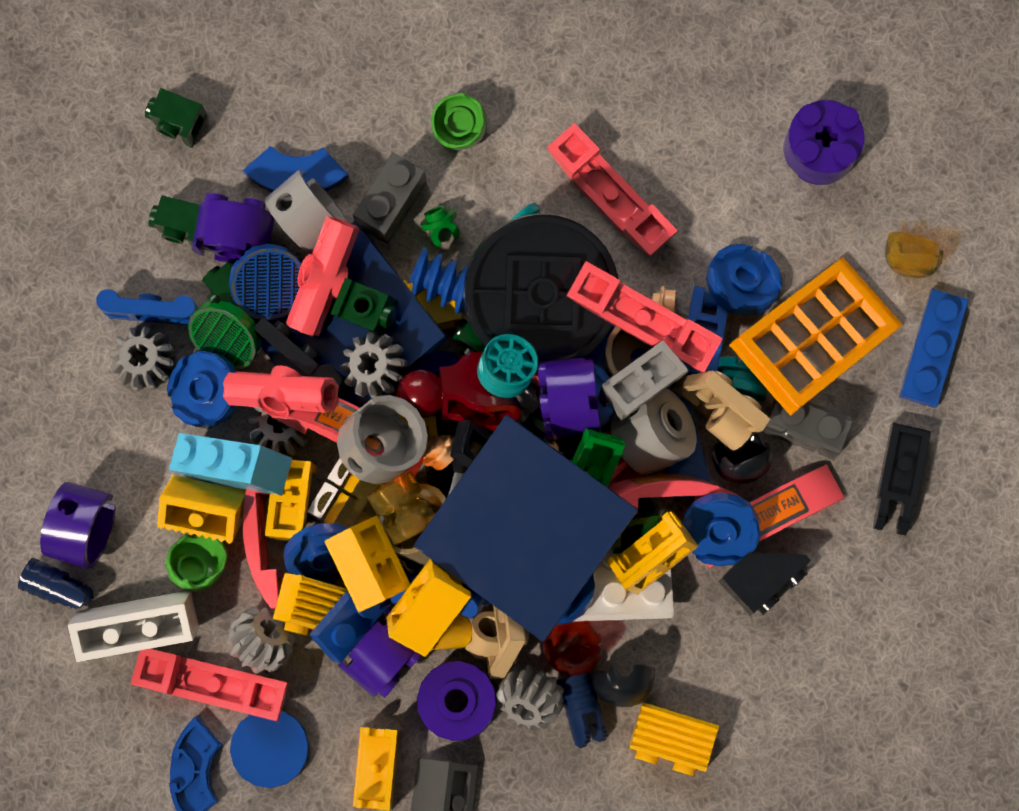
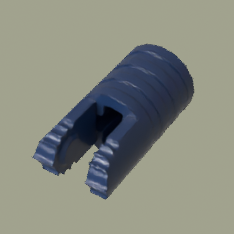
M31 558L28 561L18 582V589L22 591H27L29 594L36 595L38 598L47 600L52 604L60 603L74 609H79L83 605L87 606L94 599V590L88 587L87 584L84 585L83 582L71 578L68 572L61 571L59 568L50 566L45 562H40L36 558Z
M590 671L556 680L557 684L564 689L563 706L575 746L579 747V749L586 747L591 742V737L592 740L598 742L606 740L608 734L598 697L592 686Z

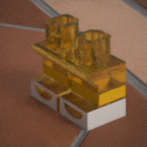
M339 458L327 479L331 484L357 499L354 500L325 482L307 512L310 516L323 523H336L350 528L372 518L366 512L373 501L384 507L388 499L399 490L390 482L372 484L361 481L347 470Z

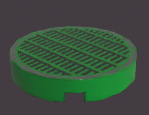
M212 301L204 302L191 315L188 323L189 336L198 352L208 351L223 355L234 365L235 370L245 369L256 359L262 347L261 337L258 340L254 330L256 325L254 320L244 310L230 302L220 301L218 304L211 303Z

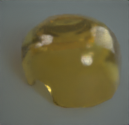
M890 232L888 234L885 260L892 271L899 276L914 280L932 276L941 267L944 251L940 250L938 255L937 242L903 232Z

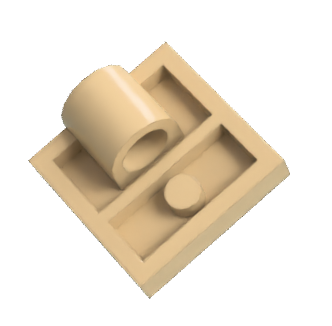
M712 370L682 376L675 383L672 390L708 419L705 428L731 450L734 451L741 447L752 433L762 432L770 421V418L761 411V405L752 397L742 395L733 388L732 380L725 374Z
M490 603L487 606H483L482 611H480L481 613L476 615L471 624L472 638L465 648L473 657L487 660L489 679H504L512 664H516L521 648L528 643L529 631Z

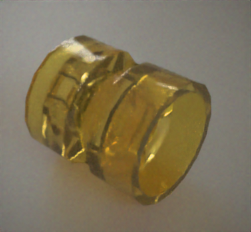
M411 471L398 476L388 483H384L366 495L376 515L385 517L382 526L394 545L424 531L435 515L428 501L419 499L418 496L422 490Z

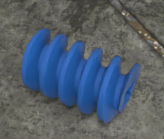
M424 247L409 283L412 282V295L418 296L426 288V301L432 302L440 294L441 307L446 308L454 300L455 313L460 314L465 309L463 287L468 265L460 273L456 272L457 261L454 259L446 267H442V254L438 253L431 261H428V248Z

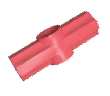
M326 216L313 253L307 255L298 272L299 290L286 321L289 327L304 334L319 336L333 298H337L344 279L348 278L346 264L360 228L344 220Z
M275 366L270 374L252 372L228 373L223 382V397L228 405L259 407L265 413L278 418L287 417L291 410L324 413L334 411L339 402V386L334 378L301 376L297 371L286 366Z

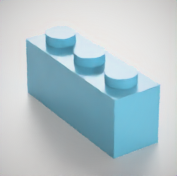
M179 433L169 470L195 480L282 496L292 458L261 445Z

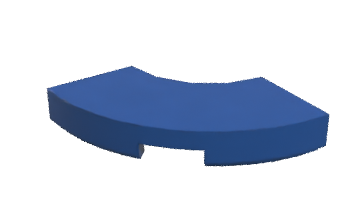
M270 146L242 170L252 182L270 192H273L299 169L304 170L306 173L303 176L306 183L314 178L325 191L337 187L349 178L348 173L324 148L311 155L293 157L281 154Z
M197 715L180 734L171 756L169 787L176 811H209L219 801L211 786L210 770L213 758L223 744Z

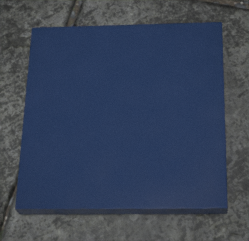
M354 221L351 224L357 226L360 230L346 264L348 279L398 300L395 306L397 307L395 321L389 329L386 328L384 334L392 337V345L398 344L404 350L399 358L406 360L408 366L404 369H398V374L404 376L446 341L448 337L417 297L412 295L410 288L360 225ZM333 298L319 336L304 334L289 327L286 324L289 314L283 318L269 321L274 325L277 320H280L296 334L291 339L292 342L299 348H302L305 344L309 345L323 357L319 365L330 364L343 377H347L350 374L341 371L340 368L342 364L350 362V358L344 355L343 350L350 349L354 351L356 348L353 338L359 337L366 341L367 334L372 332L330 314L337 298ZM366 300V303L361 313L366 312L368 310V300ZM252 318L255 324L260 321L259 319ZM256 332L258 340L261 337L262 349L275 366H286L294 369L301 376H307ZM374 359L372 361L373 369L370 372L374 373L377 370L375 368V363L378 360ZM356 386L349 387L347 394L344 397L341 396L340 399L360 408L372 399L369 393L364 397L355 393Z
M505 415L413 546L544 642L639 509L511 416Z

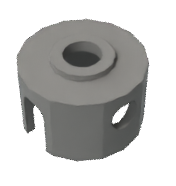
M299 169L265 198V204L283 231L307 254H312L326 216L348 221L321 185L314 178L306 183L303 177L306 173L304 170Z
M664 389L642 405L634 416H628L621 422L616 421V412L613 409L610 419L611 433L613 436L623 439L625 447L621 456L633 470L640 474L653 475L688 458L694 453L697 439L693 420L684 403L671 390Z
M391 395L376 396L347 417L339 429L337 447L341 461L347 470L358 479L372 484L388 483L419 462L426 451L428 434L425 421L420 413L406 400ZM398 414L406 418L408 425L398 416ZM368 436H375L382 441L384 451L381 456H372L366 451L364 443Z

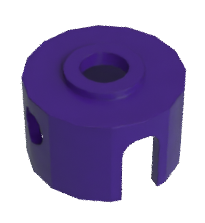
M64 482L52 498L44 518L40 538L42 554L46 557L85 569L93 568L106 548L114 524L116 505L106 503L107 501H112L114 496L76 483Z
M462 661L443 663L432 669L421 682L417 695L418 713L425 726L436 736L451 741L470 740L481 734L493 719L496 709L495 689L488 676L475 665ZM454 689L462 690L468 697L467 707L458 713L451 712L445 705L446 695Z

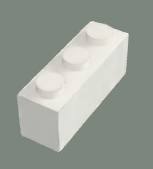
M189 591L76 611L68 624L76 662L193 641L199 628L192 594Z

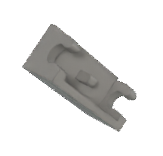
M663 340L603 383L598 401L604 408L610 404L616 412V421L621 422L668 386L682 378L688 372V369Z

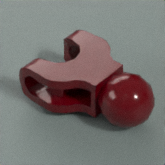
M471 352L463 356L452 366L439 367V377L433 372L421 369L410 372L400 380L397 387L396 397L402 398L414 406L423 419L434 416L437 412L441 411L442 420H456L460 422L468 419L487 431L492 432L495 431L505 415L511 416L518 422L522 415L517 397H497L489 393L481 385L477 375V366L483 352ZM503 410H504V411H507V412H505V413H500V414L494 413V412L503 411Z

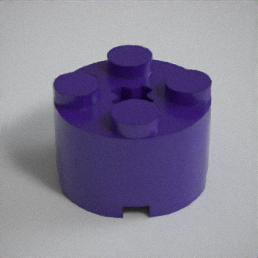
M820 100L802 106L793 118L784 140L783 152L788 166L803 181L815 185H828L843 178L851 171L863 150L865 134L859 114L854 108L832 100ZM819 138L825 139L829 147H823L822 141Z
M207 193L205 200L199 205L192 250L201 256H204L205 250L215 253L214 260L234 264L250 248L271 244L275 218L269 211L265 210L266 204L261 200L244 198L243 202L239 203L228 201V197L221 194Z
M593 357L538 363V377L542 393L540 395L542 419L544 418L546 441L582 438L586 428L601 432Z
M388 606L385 609L384 614L388 616L392 608ZM378 618L351 650L348 656L352 660L349 663L343 660L338 664V667L372 697L379 693L385 698L400 681L398 679L400 676L396 673L402 666L407 664L411 668L422 655L389 638L387 619L383 622Z

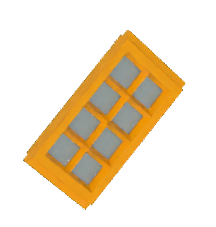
M842 257L742 333L729 346L791 416L895 333L903 324L845 258Z

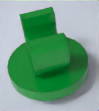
M441 205L424 213L425 219L420 223L421 228L424 231L429 230L430 239L437 247L441 246L438 234L443 228L450 229L455 239L460 237L458 227L452 222L457 217L455 209H446L444 205Z

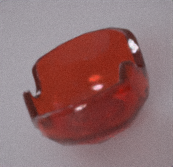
M587 620L556 625L543 642L544 655L548 664L559 674H565L567 677L580 676L590 672L602 659L603 643L601 642V634L597 633L590 621Z

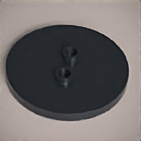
M551 214L521 216L496 228L475 250L464 279L463 300L465 311L477 338L486 347L493 338L499 335L512 334L520 336L533 346L538 357V363L584 358L589 355L606 337L612 324L571 300L566 295L585 261L618 279L616 266L605 245L585 226L568 218ZM527 352V354H528V356H529V358H530V360H531V362H532V357H531V355L529 354V352Z

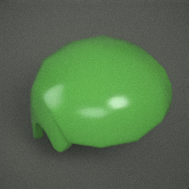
M465 93L444 97L435 105L430 119L435 138L442 145L453 150L472 148L482 140L487 129V114L484 107L478 100Z
M185 534L168 550L165 567L169 579L183 590L189 592L205 591L222 578L228 554L224 543L220 542L218 538L213 541L211 537L205 539L203 535L197 537Z

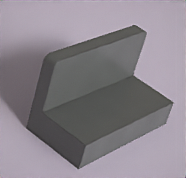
M419 758L416 766L411 811H472L478 765Z

